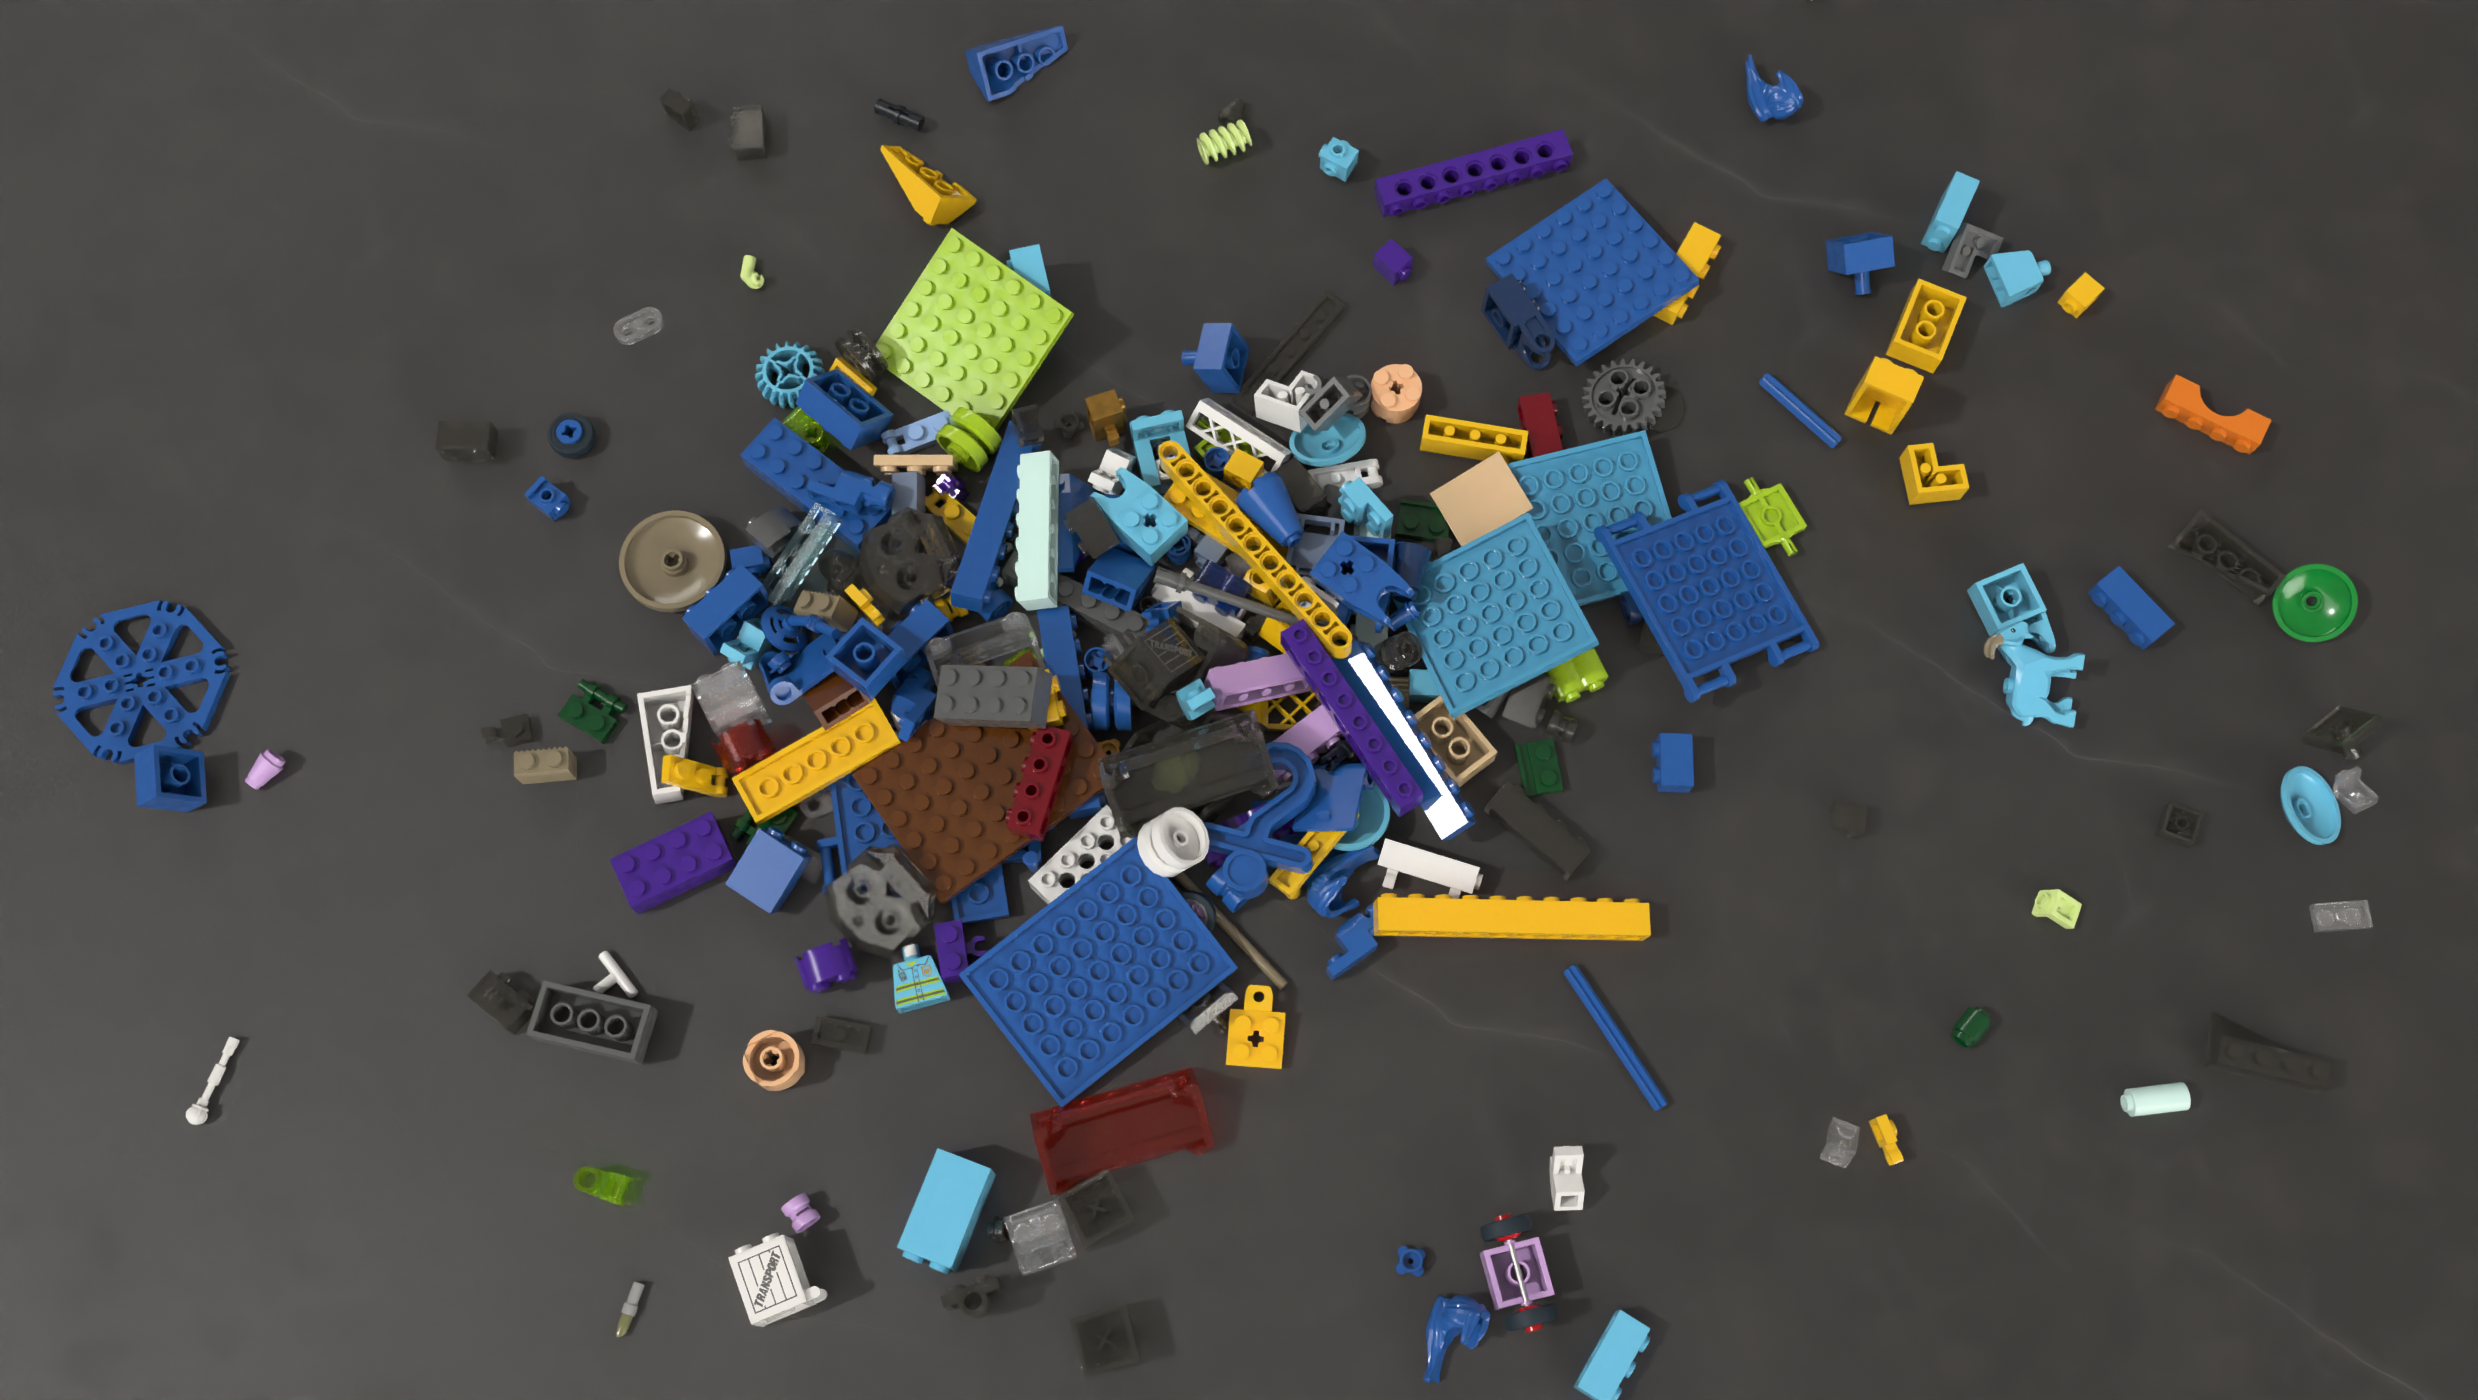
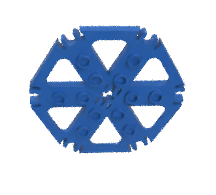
M158 600L100 614L105 623L94 618L92 620L97 626L94 631L90 632L85 627L81 628L84 635L87 636L86 639L79 632L77 633L53 687L55 690L53 696L57 699L64 698L63 703L55 705L54 709L61 712L56 714L93 756L105 761L108 754L113 752L110 761L115 764L120 763L124 765L135 762L134 755L152 745L184 749L179 743L181 741L190 747L192 745L188 741L190 733L194 732L199 737L203 736L202 731L197 728L198 725L207 732L230 677L228 673L230 667L226 664L219 666L221 660L228 658V655L222 652L227 650L188 608L178 604L175 611L170 612L172 604L168 601ZM146 615L151 618V623L136 654L115 631V627L120 621ZM182 626H188L203 642L202 651L197 654L168 660ZM86 649H93L114 672V674L81 682H74L72 680V674L79 658ZM143 676L147 681L143 682V687H140L136 683L140 682ZM209 682V687L199 710L194 713H189L169 691L195 683ZM115 703L105 729L99 736H92L77 719V713L80 711ZM148 710L166 730V736L159 742L132 747L131 745L145 712Z

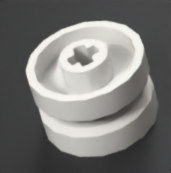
M1173 807L1142 826L1138 833L1137 845L1139 855L1144 864L1153 873L1162 877H1173L1205 858L1209 849V837L1202 820L1194 812L1183 807Z

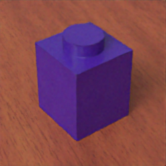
M1391 239L1374 254L1372 266L1392 285H1395L1399 280L1404 281L1411 274L1413 257Z

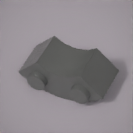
M776 508L764 513L760 517L754 516L749 520L745 528L748 538L771 558L786 548H793L795 550L813 532L786 508Z

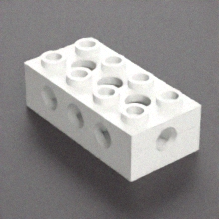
M1106 804L1028 880L1031 889L1047 904L1051 903L1069 889L1061 886L1065 880L1070 879L1075 881V883L1078 882L1135 836L1138 839V834ZM1105 842L1114 844L1109 850L1100 848ZM1085 861L1094 862L1093 867L1089 869H1084L1081 865Z

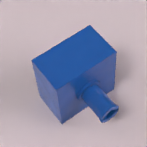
M1868 232L1825 240L1828 270L1844 275L1854 274L1856 295L1872 292L1869 271L1895 266L1893 236Z
M1204 323L1198 350H1184L1181 360L1184 366H1194V371L1212 393H1240L1250 347L1232 323Z
M862 617L825 656L834 672L871 700L908 661L901 646Z
M152 745L134 755L137 807L188 813L207 803L204 752Z

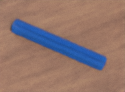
M1766 373L1760 379L1759 384L1828 446L1834 448L1839 444L1842 436L1771 373Z

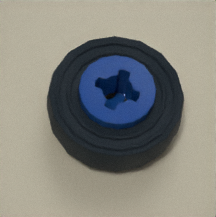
M574 412L561 414L555 418L549 425L547 433L549 444L553 450L562 457L571 459L582 457L588 453L594 446L596 439L595 429L589 419L580 413Z

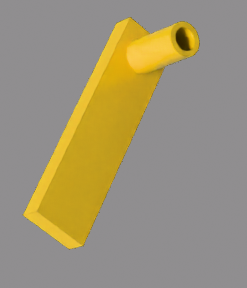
M1308 831L1297 845L1303 846L1310 851L1313 860L1312 869L1306 874H1298L1277 868L1268 879L1270 884L1284 893L1289 899H1297L1301 895L1300 887L1347 831Z

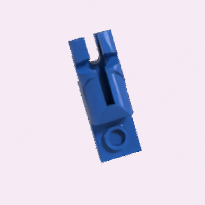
M842 471L834 488L832 484L823 480L818 482L809 480L806 486L810 499L859 515L863 504L867 507L888 510L896 493L895 488H893L894 485L884 481H879L876 485L874 477H868L853 471Z
M917 667L892 698L891 712L900 718L898 725L901 726L898 738L905 742L910 740L930 715L937 694L931 692L934 689L933 685L936 683L933 674L924 668Z
M1373 903L1366 907L1365 912L1368 918L1363 916L1362 913H1357L1339 926L1335 940L1345 955H1342L1340 952L1327 962L1329 966L1325 973L1331 981L1376 950L1378 944L1373 938Z

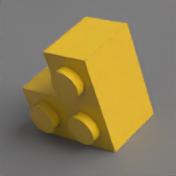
M1933 443L1908 445L1899 457L1909 505L1960 500L1969 489L1964 464L1938 466Z

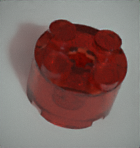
M754 719L755 724L750 726L747 721L738 724L719 736L721 741L718 744L715 741L712 742L711 745L727 774H734L736 776L773 755L776 748L760 719Z

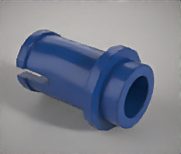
M1413 600L1410 602L1405 601L1403 607L1388 616L1392 622L1389 627L1396 631L1410 620H1417L1418 615L1421 614L1417 604Z

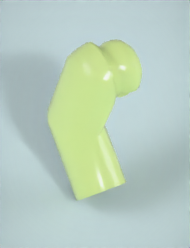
M745 255L740 277L750 288L759 289L764 283V277L762 274L759 275L754 271L756 258L751 255Z

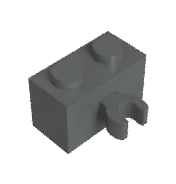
M1314 375L1313 378L1317 381V387L1314 389L1311 384L1304 385L1306 392L1315 396L1299 413L1314 431H1328L1363 396L1347 376H1334L1326 384L1325 379L1321 375Z

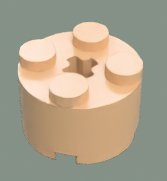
M1391 364L1374 373L1371 382L1372 393L1370 399L1372 412L1378 418L1381 417L1391 424L1403 423L1412 418L1420 404L1422 383L1410 365Z
M767 1030L755 1035L748 1043L745 1055L743 1056V1066L749 1078L768 1091L785 1090L793 1086L804 1074V1052L801 1046L788 1034L776 1030ZM774 1055L779 1058L775 1066L770 1064L773 1062L772 1057Z

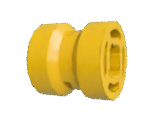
M951 594L946 599L940 598L934 601L936 608L950 622L957 616L963 617L969 614L967 609L951 606ZM947 603H949L953 613H951Z

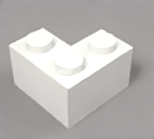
M1301 370L1290 386L1266 379L1254 394L1256 417L1301 433L1308 422L1299 411L1315 396L1307 393L1304 385L1311 384L1314 389L1317 387V381L1313 378L1314 374Z

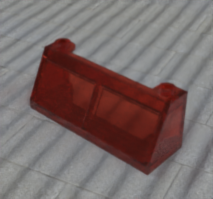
M1192 1067L1072 1101L1062 1108L1059 1105L1030 1114L1032 1132L1050 1195L1070 1193L1077 1184V1180L1182 1149L1193 1152L1194 1155H1200L1208 1152L1209 1148L1215 1147L1198 1082Z

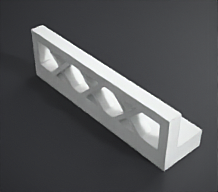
M1210 398L1199 401L1185 426L1216 447L1225 449L1230 456H1232L1236 448L1239 449L1238 443H1249L1252 447L1253 457L1260 460L1259 457L1269 456L1276 461L1270 472L1264 469L1265 474L1271 472L1278 473L1282 464L1287 462L1292 455L1291 450ZM1200 413L1209 418L1211 428L1203 430L1195 425ZM1225 428L1230 431L1232 442L1223 443L1220 441L1217 430Z

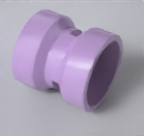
M806 1193L799 1194L781 1208L784 1215L792 1220V1227L796 1233L802 1232L820 1219L817 1210L812 1209L809 1205L810 1199Z

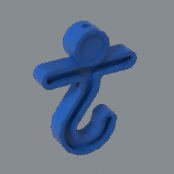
M1271 742L1261 745L1247 755L1240 768L1241 778L1246 787L1257 788L1271 771L1285 770L1293 776V781L1289 788L1254 812L1249 820L1237 829L1203 822L1209 837L1208 850L1229 855L1223 864L1222 874L1230 892L1241 899H1251L1265 891L1269 882V873L1266 865L1298 874H1306L1313 867L1312 856L1307 848L1273 839L1275 831L1310 805L1316 792L1317 779L1310 758L1302 749L1290 743Z

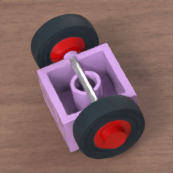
M1511 1213L1494 1217L1495 1222L1480 1227L1482 1239L1484 1242L1498 1240L1504 1242V1246L1479 1253L1494 1309L1499 1310L1521 1304V1306L1525 1305V1307L1519 1308L1516 1313L1504 1317L1508 1332L1525 1328L1526 1333L1543 1329V1323L1558 1319L1554 1304L1544 1306L1538 1304L1530 1305L1534 1300L1555 1294L1539 1237L1520 1242L1512 1240L1518 1238L1520 1234L1533 1229L1529 1215L1512 1217Z

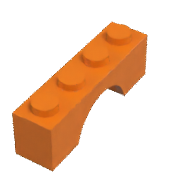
M2177 374L2166 385L2155 408L2165 417L2176 419L2186 424L2190 429L2201 431L2209 435L2213 440L2226 443L2236 451L2248 455L2260 446L2271 423V419L2250 409H2246L2243 413L2236 416H2222L2214 413L2204 404L2200 394V385Z

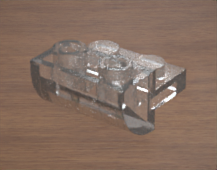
M1059 1199L1004 1217L1022 1276L1078 1258Z

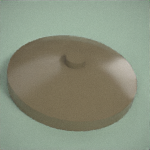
M679 510L660 512L641 521L626 537L619 557L620 575L631 595L644 606L661 612H681L687 610L693 604H698L711 587L717 586L722 582L727 565L726 549L716 529L699 515Z

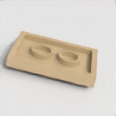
M874 455V466L884 473L885 476H892V473L917 471L922 476H926V472H934L936 476H941L943 473H948L952 476V472H958V461L953 455Z

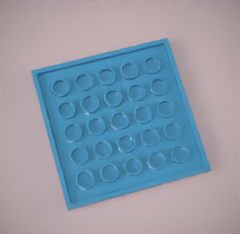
M1643 430L1508 463V467L1533 506V509L1526 513L1530 514L1578 605L1582 606L1618 597L1621 592L1627 591L1626 585L1603 544L1595 538L1594 529L1601 525L1609 526L1630 518L1631 514L1638 511L1644 514L1650 526L1672 518L1646 431ZM1633 527L1612 535L1614 540L1637 532L1638 529Z
M1529 513L1427 564L1420 593H1418L1415 602L1421 614L1418 615L1417 620L1412 619L1406 623L1453 719L1599 645L1595 634ZM1393 599L1398 609L1404 606V603Z

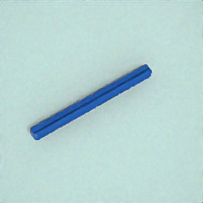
M1576 964L1568 967L1564 971L1565 977L1653 1110L1657 1111L1666 1106V1098Z

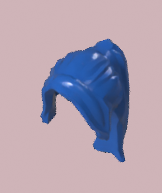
M1749 54L1748 61L1745 62L1744 66L1746 70L1747 100L1759 121L1764 122L1770 118L1786 119L1802 108L1803 96L1796 82L1786 75V72L1779 70L1775 74L1779 84L1776 86L1766 84L1756 71L1752 54Z
M1371 845L1361 850L1340 854L1320 863L1304 882V886L1308 888L1306 893L1307 902L1313 910L1322 917L1334 919L1351 909L1357 908L1360 903L1356 898L1343 902L1341 898L1343 886L1356 868L1368 861L1378 859L1380 857L1379 850Z
M1438 1295L1426 1327L1428 1362L1423 1380L1427 1384L1432 1381L1440 1383L1442 1362L1447 1348L1455 1336L1461 1333L1460 1342L1469 1349H1474L1484 1337L1491 1315L1484 1304H1479L1477 1300L1465 1295H1455L1452 1299Z

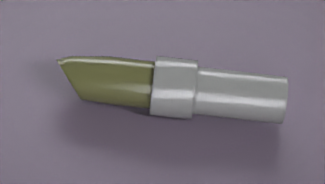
M633 1283L627 1302L624 1303L621 1311L622 1315L616 1330V1337L624 1336L627 1333L633 1316L635 1317L637 1312V1305L644 1289V1284Z

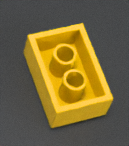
M1918 279L1909 294L1885 355L1933 374L1943 359L1967 297Z

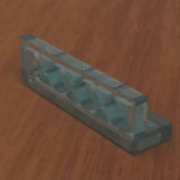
M815 502L762 583L769 595L767 600L776 606H787L843 521L821 503ZM820 511L823 513V516L815 526L814 518ZM810 534L805 543L803 544V546L801 547L800 539L802 538V536ZM795 555H796V557L794 558V560L792 561V563L790 564V566H789L788 569H787V567H786V561H787V559H788L790 556H795ZM782 577L774 590L769 588L775 578Z

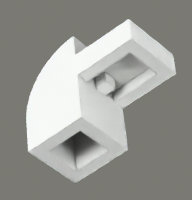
M1115 447L1107 449L1100 468L1091 472L1088 482L1093 484L1092 488L1105 494L1119 495L1123 486L1116 477V471L1119 468H1124L1131 472L1137 457Z
M1582 1146L1553 1148V1157H1550V1186L1554 1211L1583 1209L1585 1190L1581 1174L1584 1157Z

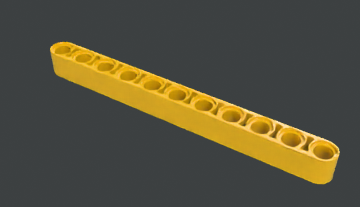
M1175 441L1162 443L1158 451L1160 464L1164 472L1299 621L1305 620L1327 652L1337 659L1348 657L1352 651V634L1349 629L1180 444ZM1169 455H1176L1174 459H1166ZM1185 473H1192V474H1193V475L1190 476V477H1183V476H1182V475L1185 474ZM1201 491L1210 492L1205 496L1199 495ZM1218 509L1226 510V512L1223 514L1215 513V511ZM1235 527H1240L1243 529L1241 532L1237 533L1231 531ZM1251 546L1260 547L1257 551H1250L1248 548ZM1269 564H1274L1277 566L1273 570H1268L1265 568ZM1285 583L1294 584V586L1290 589L1282 587V585ZM1305 601L1312 604L1307 608L1299 606L1300 603ZM1321 620L1327 621L1329 623L1325 627H1320L1316 625V623ZM1341 639L1347 643L1343 646H1337L1334 644V641Z

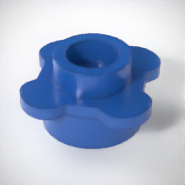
M784 650L778 653L767 663L772 669L768 674L771 676L776 671L779 674L786 671L792 665L789 660L794 656V653L789 656Z
M1401 1246L1397 1251L1399 1255V1263L1396 1265L1397 1273L1400 1275L1411 1273L1415 1277L1421 1276L1424 1272L1422 1264L1426 1256L1425 1251L1422 1248L1415 1250ZM1408 1259H1413V1263L1409 1264Z

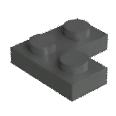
M1962 222L1942 270L1966 279L1975 256L1988 260L1992 254H1998L2004 238Z

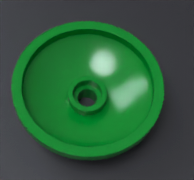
M2320 563L2302 565L2288 572L2279 581L2272 596V612L2277 624L2288 635L2305 642H2322L2338 636L2351 624L2358 607L2357 591L2350 578L2341 570ZM2309 596H2314L2315 602L2312 605L2306 604V599Z

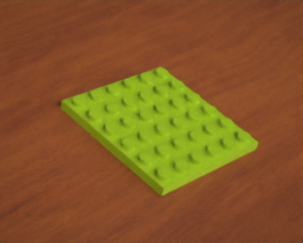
M951 228L868 356L944 411H949L951 416L959 407H964L982 417L997 431L1061 336L1074 313L964 235Z

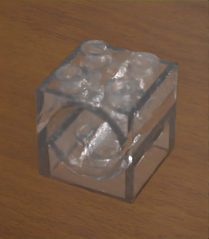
M741 661L736 663L729 662L723 665L720 671L702 675L695 683L691 684L712 730L724 746L773 722Z

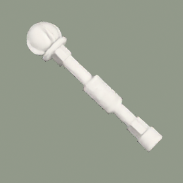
M229 1036L222 1051L223 1055L219 1063L215 1064L207 1080L208 1085L202 1097L198 1099L196 1104H192L193 1107L186 1111V1118L189 1123L198 1125L207 1120V1112L209 1111L207 1109L208 1100L215 1086L219 1085L226 1070L228 1059L233 1055L240 1040Z

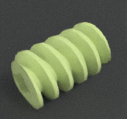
M1241 119L1236 121V126L1233 123H1229L1227 130L1224 126H1220L1218 133L1211 129L1208 135L1203 132L1200 134L1199 139L1197 138L1198 150L1206 165L1209 164V156H1212L1214 161L1217 162L1218 153L1227 158V150L1236 155V147L1239 146L1242 152H1245L1246 143L1252 146L1247 126Z

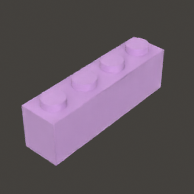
M1287 652L1282 655L1262 657L1247 662L1242 661L1223 667H1214L1209 669L1204 682L1205 688H1211L1215 695L1212 701L1216 706V711L1308 692L1311 688Z
M1321 705L1273 742L1290 743L1302 749L1310 758L1311 763L1314 764L1320 758L1319 754L1327 748L1328 750L1333 749L1334 745L1341 740L1340 738L1343 737V734L1323 705ZM1285 770L1271 771L1279 784L1285 780L1293 779V776Z

